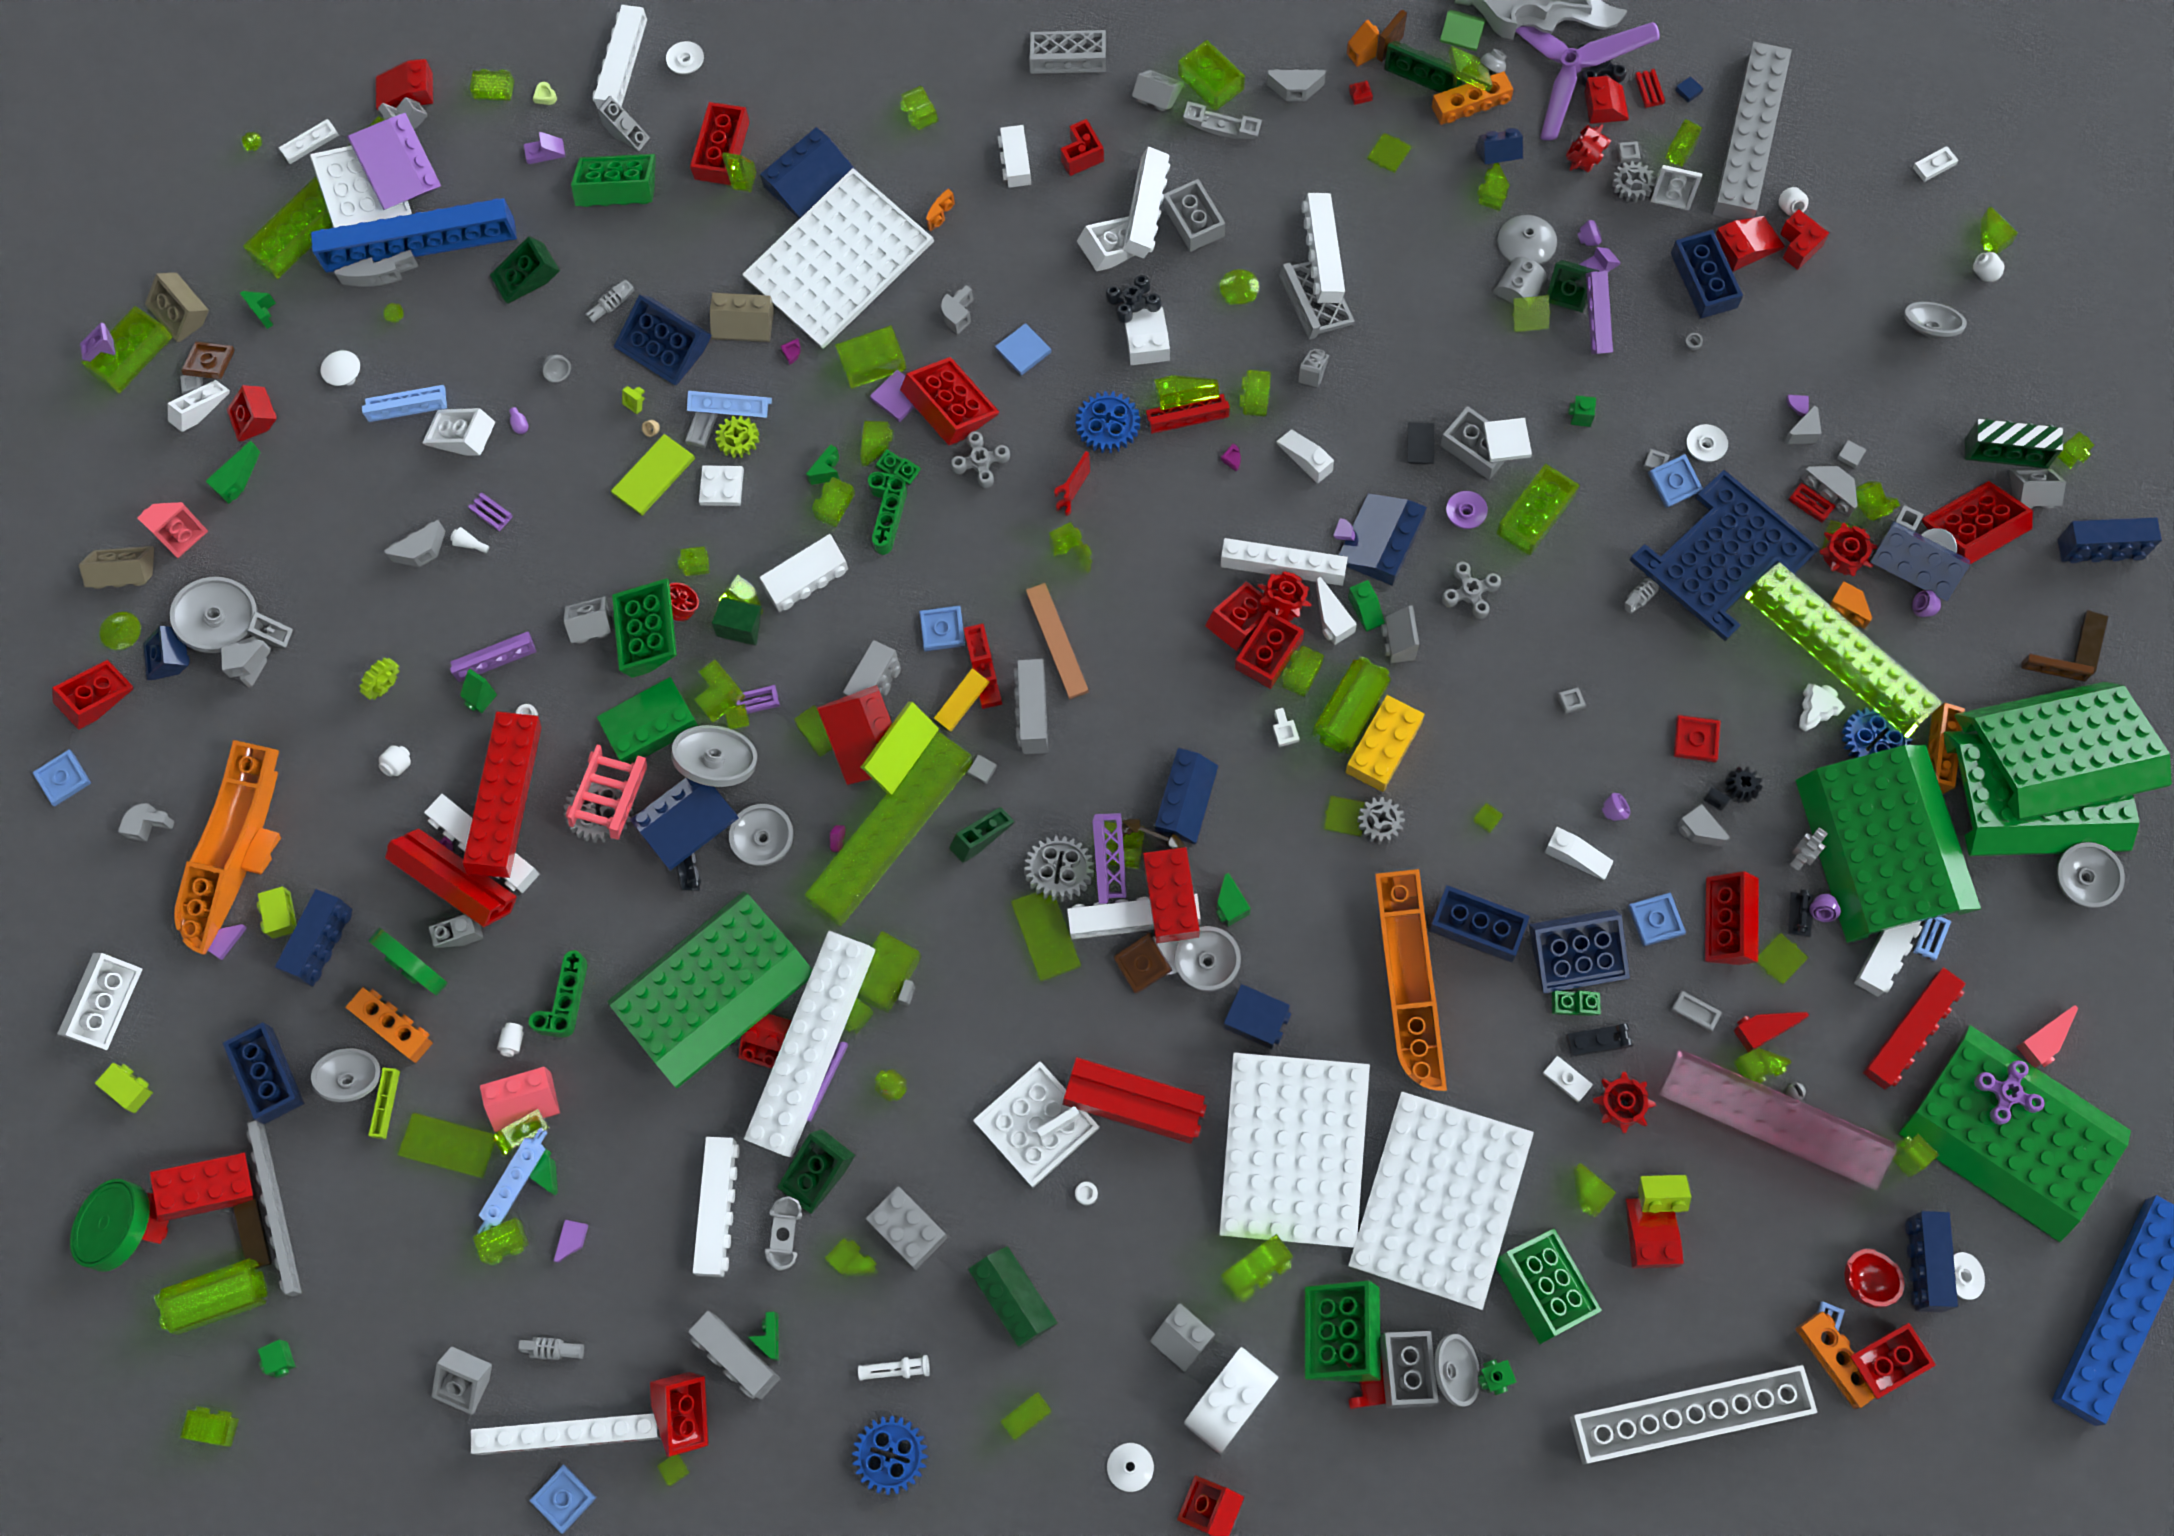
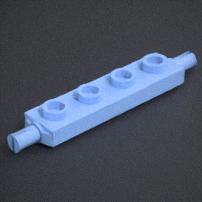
M539 1128L533 1139L525 1138L478 1215L484 1220L477 1231L479 1234L482 1233V1236L487 1235L491 1226L499 1227L546 1150L541 1144L547 1135V1132H543V1129Z

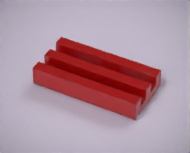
M1651 69L1650 72L1645 70L1641 74L1636 72L1635 79L1645 108L1663 105L1665 97L1655 69ZM1644 78H1645V81H1646V84H1647V87H1648L1647 89H1648V92H1649V94H1650V96H1651L1652 102H1650V100H1649V97H1648V94H1647L1645 85H1644V83H1643V80H1642V79H1644Z
M1803 483L1797 487L1788 499V501L1821 523L1825 521L1836 507ZM1800 491L1809 496L1810 499L1800 493ZM1818 502L1819 504H1821L1823 507H1825V508L1828 509V510H1825L1824 508H1822L1821 506H1819V505L1816 504V503Z

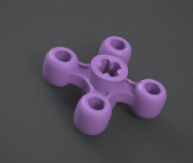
M2017 1060L2009 1064L2006 1081H1998L1988 1072H1982L1975 1077L1974 1083L1977 1089L1992 1091L1996 1095L1998 1104L1990 1112V1119L1995 1124L2002 1125L2011 1119L2010 1107L2015 1103L2021 1104L2030 1113H2037L2044 1107V1099L2040 1095L2027 1094L2020 1085L2022 1078L2029 1071L2028 1065L2023 1061ZM1983 1079L1987 1081V1085L1983 1083ZM2010 1089L2012 1091V1095L2008 1096L2006 1091ZM1998 1112L2002 1114V1118L1999 1117Z

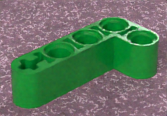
M873 472L868 477L870 492L873 496L883 499L873 531L872 541L875 551L878 554L885 555L892 550L907 497L905 480L899 475ZM876 483H882L879 486H874ZM897 486H900V487H901V488L898 489V490H894V489H893V488H895V487H897ZM891 504H896L893 508L888 507ZM886 522H891L889 526L883 525Z
M571 950L564 955L552 1012L536 1011L529 1017L530 1027L540 1035L565 1038L571 1036L574 1032L587 971V960L580 952ZM575 979V984L572 987H567V983ZM567 1000H571L570 1006L566 1009H563V1003ZM545 1019L544 1025L537 1027L538 1021ZM563 1021H566V1027L562 1030H558L559 1024Z

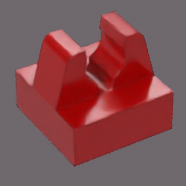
M1368 80L1349 85V92L1354 105L1373 100Z

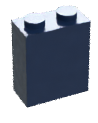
M1241 984L1225 1019L1223 1028L1272 1049L1274 1044L1279 1045L1283 1036V1032H1280L1282 1025H1287L1292 1013L1289 1012L1290 1005Z

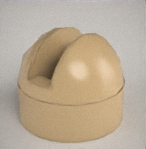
M648 420L642 424V431L648 437L656 435L660 430V426L655 420Z

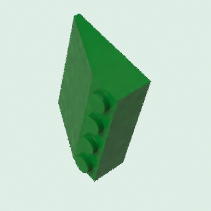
M655 154L580 157L571 183L575 206L648 204L652 202L655 189Z
M662 579L612 595L619 671L634 678L652 672L677 656L669 579Z
M671 677L597 716L619 760L629 764L635 763L637 756L647 757L673 743L675 738L683 731L698 726Z
M1555 1228L1498 1257L1495 1267L1539 1345L1602 1311Z
M1370 1281L1305 1287L1306 1380L1349 1382L1381 1380L1380 1288ZM1345 1362L1351 1364L1352 1366L1349 1368Z

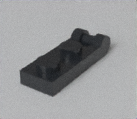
M1628 1023L1567 1034L1566 1038L1571 1057L1632 1047L1633 1042L1628 1035V1031H1630ZM1613 1034H1619L1620 1041H1614Z

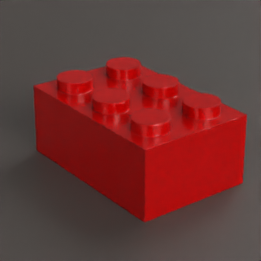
M1268 610L1236 658L1235 669L1272 689L1303 641L1304 630Z

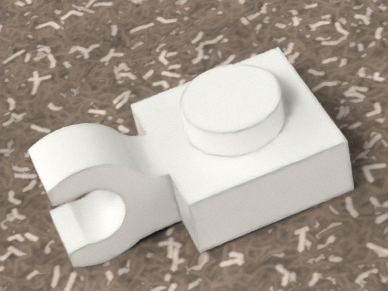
M1283 708L1275 710L1274 715L1277 724L1273 725V731L1278 747L1299 742L1294 720L1287 721Z

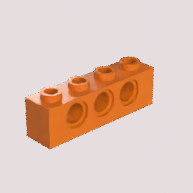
M1503 71L1433 95L1431 107L1440 125L1452 123L1456 119L1469 117L1474 113L1487 111L1491 107L1508 103L1512 99L1514 89L1506 73Z
M1943 703L1932 711L1927 748L1942 795L1955 788L1958 769L1957 753H1947L1943 733L1962 731L1954 716L1956 713L1965 712V708L1948 703Z
M362 987L345 1008L406 1057L417 1063L433 1044L428 1039L430 1034L421 1027L418 1029L412 1026L414 1021L405 1014L399 1016L396 1013L398 1008L389 1001L384 1004L380 1000L383 996L373 988L368 991ZM379 1006L378 1012L371 1015L373 1008ZM395 1019L393 1026L387 1028L388 1022ZM407 1032H411L410 1037L403 1041V1036Z
M1823 1311L1816 1313L1796 1327L1795 1330L1853 1409L1862 1408L1875 1397L1849 1357L1854 1354L1849 1347L1850 1342L1845 1335L1837 1331L1834 1327L1836 1324L1829 1314H1825ZM1823 1332L1829 1336L1830 1341L1828 1345H1825L1821 1340ZM1838 1352L1844 1356L1843 1365H1840L1836 1360ZM1853 1372L1859 1377L1858 1385L1853 1384L1851 1381Z

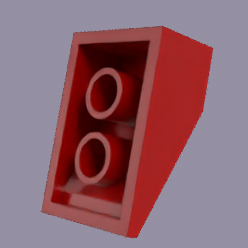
M426 59L406 61L376 76L377 110H379L378 108L382 103L397 108L405 97L419 102L420 105L433 104V72Z
M1765 216L1735 220L1719 227L1715 234L1732 271H1736L1785 248Z
M1246 581L1212 611L1205 627L1235 651H1238L1248 642L1265 616L1262 610L1263 605L1259 602L1263 594Z
M106 660L52 687L53 703L79 730L97 721L133 690V686Z
M1639 1198L1625 1199L1632 1269L1672 1268L1683 1265L1682 1241L1675 1212H1642Z
M1910 1323L1899 1326L1849 1356L1876 1400L1936 1366Z
M686 1372L651 1381V1407L666 1456L670 1457L708 1446L705 1376Z

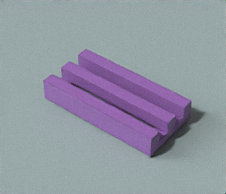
M481 492L479 494L480 497L476 498L474 504H470L468 508L500 532L513 516ZM485 501L505 516V519L482 502ZM480 506L482 509L491 514L501 523L497 524L495 521L486 516L477 508Z
M775 685L734 695L739 716L780 706ZM771 692L773 694L769 696L753 698L752 700L740 702L741 699H746Z

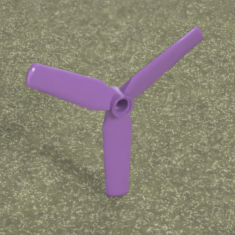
M1651 22L1589 42L1579 49L1568 48L1565 43L1550 33H1544L1534 27L1521 26L1515 31L1547 58L1562 64V68L1554 81L1540 139L1551 141L1558 137L1577 81V74L1582 68L1599 65L1657 41L1660 37L1657 25Z

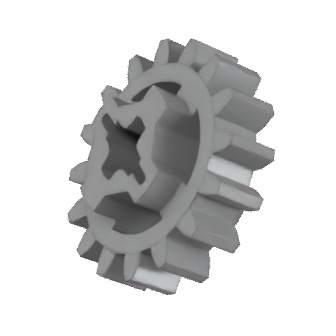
M1631 161L1630 165L1623 163L1622 168L1617 167L1612 178V186L1615 187L1614 193L1620 192L1619 198L1625 196L1627 202L1630 198L1634 202H1637L1638 198L1643 201L1645 196L1649 197L1655 187L1656 177L1652 176L1653 170L1647 171L1648 165L1642 167L1641 162L1637 165H1634L1633 161Z
M1381 797L1380 801L1377 802L1375 798H1372L1371 804L1365 802V809H1360L1359 814L1362 816H1358L1357 822L1361 823L1359 830H1365L1364 837L1371 836L1370 842H1373L1376 838L1379 844L1382 843L1383 839L1390 843L1391 836L1397 839V832L1402 833L1403 827L1401 825L1404 824L1405 819L1400 817L1403 816L1404 812L1397 811L1399 804L1393 806L1391 804L1392 799L1384 802V797ZM1380 818H1383V819H1384V820L1382 821V823H1379V822H1378V820H1380ZM1367 820L1369 823H1371L1373 829L1370 828V826L1367 823Z
M1820 827L1812 836L1807 833L1792 851L1796 857L1790 865L1798 871L1805 862L1811 865L1825 848V845L1821 842L1828 833Z

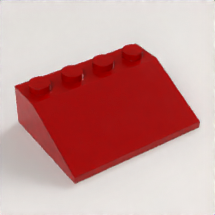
M951 357L907 373L900 388V391L948 446L964 440L971 432L978 430L999 414L997 408Z
M1988 481L1922 518V522L1928 530L1940 528L1950 532L1956 540L1957 554L1969 559L1970 564L2032 530L2033 510Z
M877 685L817 707L847 785L872 779L861 766L892 725Z

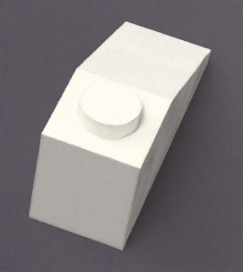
M214 380L169 402L168 422L181 432L197 425L230 393V390L217 380Z
M1292 429L1276 441L1317 484L1333 471L1334 460L1320 446Z
M1319 577L1316 582V591L1323 628L1322 632L1328 641L1331 640L1336 645L1355 633L1357 624L1323 579Z
M1556 827L1544 852L1603 881L1613 863V860L1584 840L1559 827Z

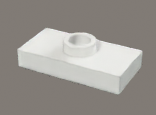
M1558 1056L1543 1072L1544 1076L1576 1102H1579L1593 1085Z

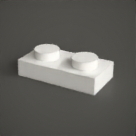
M1946 146L1916 162L1913 169L1925 182L1955 166L1959 160Z

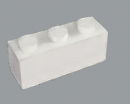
M1023 125L1000 128L1001 136H998L999 148H1003V152H1000L1001 164L1006 166V168L1002 169L1003 179L1008 180L1009 188L1031 185Z

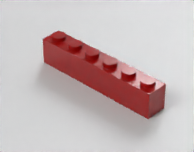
M1946 968L1940 969L1862 1073L1884 1090L1891 1085L1895 1087L1902 1079V1076L1899 1075L1902 1070H1908L1915 1061L1912 1057L1916 1051L1920 1053L1927 1045L1925 1041L1927 1036H1933L1940 1027L1937 1024L1941 1018L1945 1019L1952 1011V1008L1949 1006L1953 1001L1958 1002L1965 992L1962 989L1966 983Z

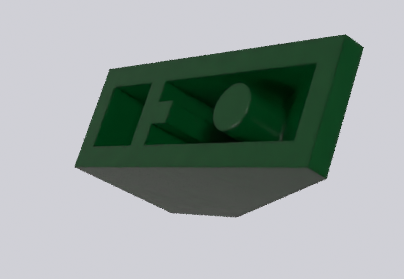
M999 807L956 833L949 849L964 863L979 854L1012 826L1015 821L1002 807Z

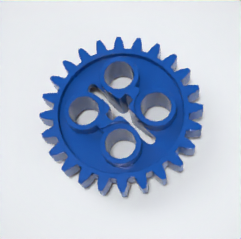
M1104 391L1103 396H1100L1097 392L1095 399L1089 396V403L1083 401V407H1079V414H1076L1077 435H1081V441H1086L1087 447L1093 444V451L1100 447L1101 453L1105 449L1112 453V448H1116L1119 452L1121 445L1127 448V441L1133 443V437H1137V430H1140L1139 410L1135 409V403H1130L1129 397L1123 400L1122 393L1115 397V391L1111 393V396H1108L1106 391ZM1098 410L1104 411L1103 413H1096ZM1118 413L1124 414L1123 416H1116ZM1100 428L1099 431H1093L1092 429ZM1113 431H1119L1120 433H1118V434H1113L1112 432H1113Z
M1867 707L1862 712L1857 710L1855 714L1848 718L1847 722L1843 725L1845 728L1841 732L1845 735L1841 740L1847 742L1843 748L1850 749L1851 752L1848 756H1855L1856 758L1909 745L1913 739L1907 737L1910 731L1903 730L1906 724L1898 723L1900 717L1893 719L1892 712L1886 715L1883 708L1877 712L1875 707L1870 711ZM1884 729H1888V732L1867 751L1866 748Z
M894 1416L890 1417L889 1422L886 1421L885 1417H881V1424L873 1420L872 1429L867 1426L864 1427L867 1432L866 1435L858 1434L862 1439L861 1443H854L859 1448V1451L852 1453V1455L858 1457V1460L853 1462V1465L860 1466V1469L856 1471V1475L864 1474L861 1482L865 1483L869 1480L868 1489L871 1490L876 1485L877 1493L879 1494L883 1488H885L886 1495H890L892 1488H894L896 1494H899L901 1486L908 1491L907 1483L910 1482L916 1485L915 1475L922 1477L923 1475L919 1472V1469L927 1468L925 1464L921 1463L922 1459L929 1458L928 1455L922 1454V1451L927 1449L928 1446L920 1444L925 1437L916 1436L920 1429L917 1427L911 1430L912 1422L909 1421L904 1426V1418L902 1417L898 1423L895 1422ZM881 1434H887L889 1437V1442L884 1447H880L877 1443V1439ZM903 1441H909L911 1444V1449L906 1454H902L899 1450V1446ZM874 1447L886 1452H890L893 1449L894 1454L910 1459V1463L896 1459H890L887 1462L888 1458L886 1456L871 1452V1448ZM873 1457L881 1459V1466L877 1470H872L870 1467V1461ZM896 1464H901L904 1469L900 1477L892 1475V1468Z

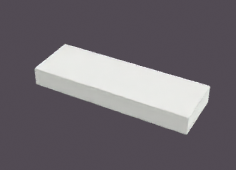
M327 119L280 146L279 149L289 164H292L338 137L339 134Z

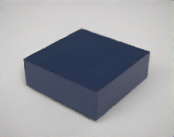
M1690 76L1677 85L1675 91L1687 102H1690L1700 95L1704 88Z

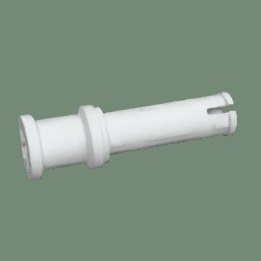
M927 1355L916 1359L904 1357L899 1362L858 1366L860 1381L893 1376H903V1378L907 1379L913 1375L924 1374V1376H929L930 1373Z

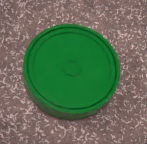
M380 927L367 940L386 955L384 960L397 971L402 968L401 974L414 985L419 982L435 996H438L448 984L446 980Z
M111 1179L99 1185L86 1198L75 1217L70 1236L71 1254L79 1265L95 1271L107 1272L119 1267L133 1254L145 1233L150 1213L149 1199L142 1187L123 1179Z

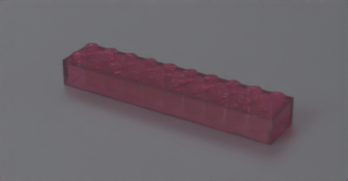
M1681 1049L1677 1050L1660 1086V1096L1875 1190H1878L1897 1151L1893 1141Z

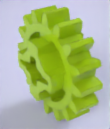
M740 415L739 419L732 416L731 421L724 419L725 425L719 424L720 430L715 432L717 435L715 440L719 450L724 451L726 456L731 453L732 458H735L736 454L743 458V453L746 452L750 455V449L756 450L754 443H759L758 436L760 434L756 424L751 423L750 418L744 421L742 415Z
M383 658L382 661L378 660L377 663L371 665L369 671L364 673L361 679L363 683L359 685L361 688L360 692L369 700H375L377 696L381 697L395 684L398 678L396 674L400 672L398 670L399 665L390 658Z

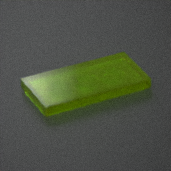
M1451 46L1448 53L1455 78L1490 92L1493 86L1488 68L1480 62L1481 58Z
M1035 892L1011 901L1040 982L1081 967L1057 900L1052 901V895L1044 899V892L1038 895Z
M413 1113L398 1156L483 1179L498 1136Z

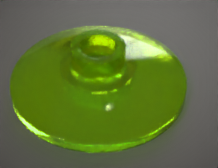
M129 612L114 613L102 623L99 632L100 639L110 649H126L132 646L139 638L141 624L137 617Z

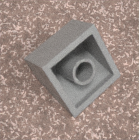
M1148 70L1138 74L1132 97L1137 98L1139 103H1150L1155 105L1154 108L1165 111V109L1173 107L1184 86V82Z
M2010 469L2009 474L2014 498L2029 508H2033V506H2041L2043 508L2062 506L2066 481L2052 469Z
M606 597L565 606L564 624L571 643H584L594 637L604 638L612 632V623Z
M1408 606L1386 616L1384 624L1381 625L1382 637H1386L1387 644H1384L1385 655L1389 656L1390 663L1413 661L1416 659L1419 639L1413 606Z
M1179 1303L1162 1323L1150 1342L1185 1372L1215 1337V1334Z
M451 1346L437 1362L432 1398L472 1415L489 1383L492 1364Z

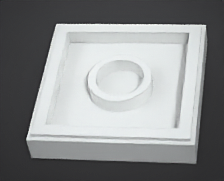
M1525 418L1484 422L1483 427L1490 462L1531 458L1532 452Z

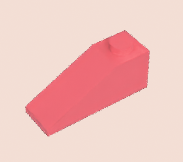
M2076 1005L2066 1010L2016 1046L2035 1068L2039 1065L2046 1067L2055 1060L2053 1056L2060 1051L2077 1013L2078 1007Z

